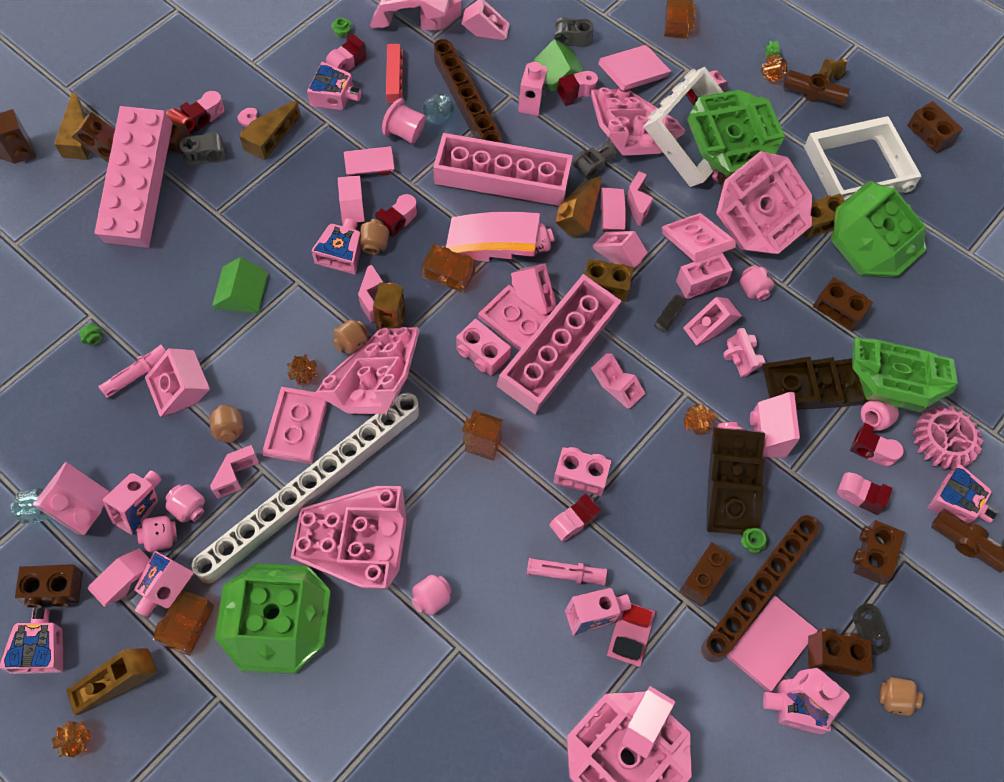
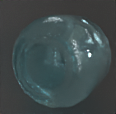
M441 92L435 93L423 104V114L427 116L426 120L436 125L442 124L454 112L452 100Z
M36 488L18 492L10 504L12 516L16 517L22 524L47 520L49 516L33 506V503L43 492V489Z

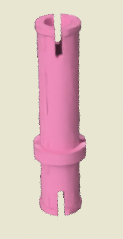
M159 345L145 356H139L136 362L98 387L107 399L140 376L147 372L149 373L166 350L162 345Z
M529 558L527 575L576 581V584L586 582L605 586L607 569L586 567L584 563L572 565Z

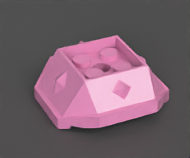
M763 151L757 153L725 180L716 214L733 239L736 240L741 250L779 254L812 226V216H810L812 193L788 157ZM761 200L764 201V207H763V209L761 208V205H760Z
M646 692L605 694L567 736L569 779L572 782H688L692 777L690 732L670 714L657 737L650 755L646 759L622 744L627 728ZM623 750H629L633 753L635 758L633 765L623 763L621 760V752Z

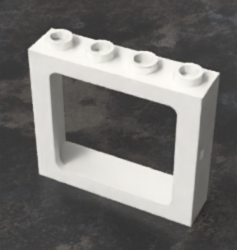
M705 67L697 71L695 69L689 71L684 76L686 80L672 89L674 93L661 101V107L654 110L648 116L649 120L643 126L690 187L703 183L714 170L711 169L708 161L705 159L696 167L662 123V120L690 89L695 92L698 98L723 92Z
M888 116L809 134L804 148L828 195L833 196L841 193L843 199L846 200L862 186L843 190L823 150L871 139L875 140L896 177L895 179L878 182V184L895 188L898 193H907L916 187L922 176Z

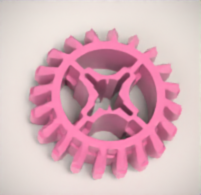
M943 405L938 406L937 409L934 407L930 408L915 423L914 427L916 429L912 435L916 437L913 444L920 446L917 453H924L926 455L924 461L931 459L933 466L940 464L942 470L948 467L952 470L958 463L966 467L969 463L976 460L977 455L982 450L980 446L984 440L979 438L982 431L975 429L978 422L972 423L970 421L971 415L964 416L962 409L956 412L953 405L947 409Z

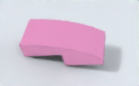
M601 188V230L623 232L625 230L624 189Z

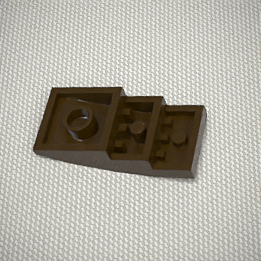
M810 356L762 364L769 399L794 392L796 410L837 408L862 405L868 402L859 376L852 368V358L836 361L834 357L811 360Z
M713 427L707 496L706 530L708 532L743 535L747 529H759L764 492L762 478L765 459L762 456L765 432Z

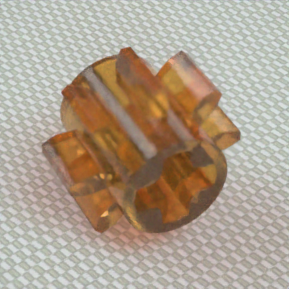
M780 55L766 57L767 62L762 64L764 78H769V82L783 80L782 75L788 71L786 60L784 58L780 59Z
M307 354L304 357H297L295 355L292 363H287L290 370L287 373L289 379L293 380L296 378L298 386L301 383L311 384V379L318 376L315 370L317 367L316 361L312 360L309 362Z
M703 404L688 408V414H685L686 418H683L686 430L691 429L694 434H703L710 431L713 421L716 420L713 410H707V407Z
M69 720L61 728H55L56 737L52 738L53 749L58 748L59 757L64 755L75 758L82 751L87 750L86 742L91 740L90 730H85L84 722L77 723Z

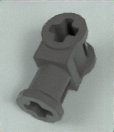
M606 141L597 150L592 147L587 151L580 152L574 158L572 165L575 168H579L584 173V177L590 180L604 169L605 162L617 158L618 153L613 143Z

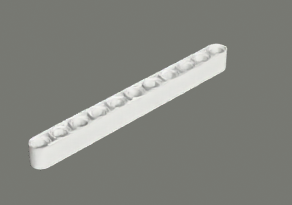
M412 393L399 395L386 414H375L207 547L192 562L194 574L203 583L207 584L221 578L299 515L300 508L310 506L412 424L419 416L417 397ZM407 405H410V406L413 407V408L410 409V410H403V409H402L404 406H407ZM387 420L394 421L392 425L387 426L383 424ZM369 435L375 436L371 441L364 440ZM348 451H356L353 456H345ZM330 466L337 467L333 472H325ZM309 482L317 483L316 486L311 489L305 488V486ZM289 498H296L295 503L292 505H285ZM269 514H276L272 521H264ZM250 530L255 531L251 538H244L246 532ZM234 547L230 555L223 556L226 548ZM212 564L209 572L201 573L205 565Z

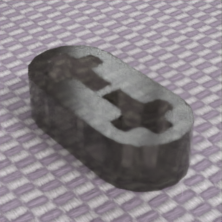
M676 293L658 317L654 327L665 333L684 308L687 298Z
M870 603L860 605L853 613V621L860 638L880 640L881 645L877 647V645L871 644L872 656L881 655L890 647V639L882 616L874 605ZM864 612L868 615L871 614L872 619L868 621L863 619L861 615Z

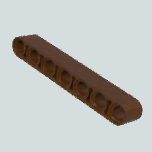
M447 39L437 40L434 43L435 64L473 137L502 143L501 134L452 43Z
M810 515L801 516L792 525L701 646L702 655L706 660L719 662L730 652L818 534L819 523L814 517ZM800 526L805 527L809 534L803 533ZM785 545L792 546L795 553L789 552ZM771 563L778 565L781 572L774 571ZM756 583H762L766 587V592L759 591ZM741 602L748 603L751 606L752 612L744 611ZM726 622L733 623L737 628V632H730L726 628ZM710 642L718 643L722 649L721 653L713 652Z

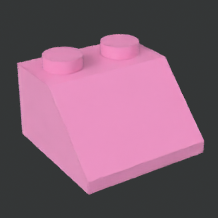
M169 348L145 376L160 417L168 416L197 404L210 390L194 350Z
M794 392L758 402L754 411L750 413V425L754 426L755 431L765 432L762 457L786 458L800 439Z
M65 462L33 503V506L74 533L85 535L100 515L104 506L102 500L109 494V491Z

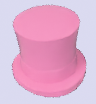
M399 98L387 110L382 123V132L387 137L391 133L397 135L413 145L423 131L427 116L405 106V100Z

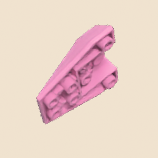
M381 0L375 10L370 27L372 29L390 26L394 12L409 7L421 6L426 19L441 18L446 16L449 0Z
M619 87L618 89L600 88V90H591L590 94L599 126L623 156L660 154L662 152L643 127L649 120L648 116L658 109L657 107L629 89L622 91ZM667 114L662 120V123L675 140L684 134L685 129L673 117Z
M419 328L380 329L368 339L363 347L349 356L322 381L316 394L347 414H386L398 397L408 377L420 332Z
M375 486L300 508L291 559L360 588L387 589L400 569L407 523L403 488L401 486Z

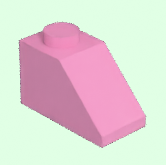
M449 0L446 16L438 19H426L421 7V30H442L461 16V0Z
M478 0L467 7L462 20V25L475 36L499 40L507 38L510 23L485 0Z
M635 231L605 232L592 246L594 250L614 264L622 263L633 268L638 266L648 253Z
M546 264L522 268L511 273L512 285L519 298L541 314H547L555 309L557 305Z
M716 297L683 328L696 346H699L726 331L742 315L728 298Z

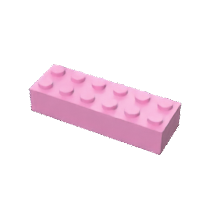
M120 106L94 233L104 243L145 248L150 246L173 122L164 110Z
M443 133L433 167L434 184L559 206L565 200L573 155Z
M583 274L499 375L497 387L529 411L536 414L615 315L621 300Z

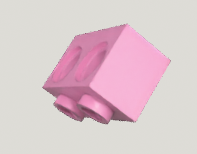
M719 253L681 266L676 282L685 298L689 299L727 285L733 270L723 253Z
M476 318L456 337L458 353L464 358L468 357L474 362L479 371L486 372L490 376L496 373L510 359L511 346ZM475 340L477 343L471 344L469 341ZM492 354L496 357L488 358L486 357V355Z
M563 447L553 483L602 496L611 460L606 459L605 456L600 454L590 455L583 453L578 448ZM572 463L577 468L571 470L566 468L565 464ZM597 470L601 475L593 476L589 471Z

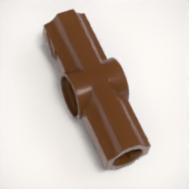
M789 70L783 86L784 88L803 93L805 98L811 102H818L822 99L844 106L850 88L829 82L828 78L823 74L817 73L808 76Z
M945 508L940 511L932 522L931 528L954 542L955 548L961 554L972 558L977 557L999 573L1004 571V547L989 538V533L986 529L978 524L964 522Z

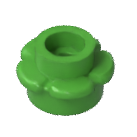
M338 18L332 23L331 27L334 29L336 36L346 37L350 34L352 24L349 20Z
M769 41V45L765 46L766 57L774 61V59L780 58L778 41Z
M96 324L86 325L79 332L81 343L89 345L99 343L103 335L102 329L97 327Z
M752 528L744 531V537L741 538L744 548H748V551L751 553H759L760 550L765 549L767 541L766 535L762 530Z

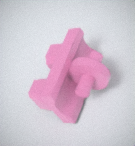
M739 328L737 333L727 340L728 350L723 353L726 360H733L740 377H747L751 372L759 370L762 364L765 363L763 355L754 353L753 349L757 346L755 335L747 334L745 328Z

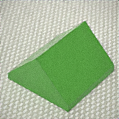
M555 39L534 59V62H538L541 66L548 68L547 87L550 92L557 90L559 78L584 72L572 48Z
M242 257L223 266L212 305L213 309L259 314L269 275L268 272Z

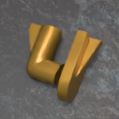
M831 58L825 59L819 74L825 75L829 82L832 77L840 79L847 74V61L845 59L833 61Z

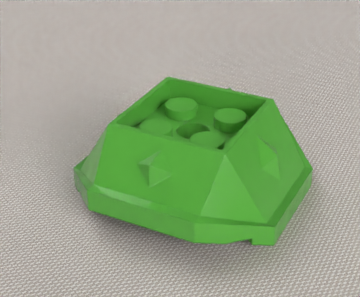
M741 90L700 96L687 118L702 157L708 161L712 170L719 171L726 177H730L759 152L764 151L776 154L785 138L770 100L764 97L758 98Z
M868 181L836 208L831 242L859 276L894 278L926 251L924 241L926 226L914 213L911 205L905 202L895 188Z
M855 337L852 345V368L859 376L866 400L881 401L891 404L895 408L900 407L923 412L935 402L955 392L958 382L954 359L881 340L862 339L860 337Z
M256 563L223 585L215 639L242 672L297 674L326 645L331 591L309 566ZM279 609V615L276 618L267 619V614L270 610Z

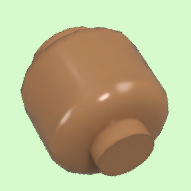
M372 219L370 222L362 224L359 240L362 250L372 255H378L386 250L390 231L380 220Z
M350 319L334 329V340L332 343L337 351H343L351 355L367 343L369 333L361 321Z
M221 405L210 414L211 435L225 443L239 438L243 433V419L240 410L231 405Z
M890 677L886 682H881L879 704H883L886 712L902 716H912L915 708L921 709L923 694L917 691L914 681Z

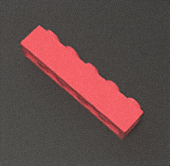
M387 44V103H394L400 97H403L402 89H400V87H403V80L400 79V77H403V69H401L403 67V59H401L403 57V49H400V44Z

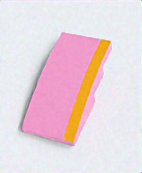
M489 212L452 217L444 255L448 258L486 262L490 261V257L512 259V254L534 256L540 213Z

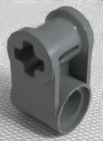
M561 17L556 21L557 32L554 34L555 40L569 46L587 47L592 44L593 23L589 19Z
M217 133L193 137L188 136L180 142V149L184 152V161L190 166L220 162L225 158L223 140L221 135Z

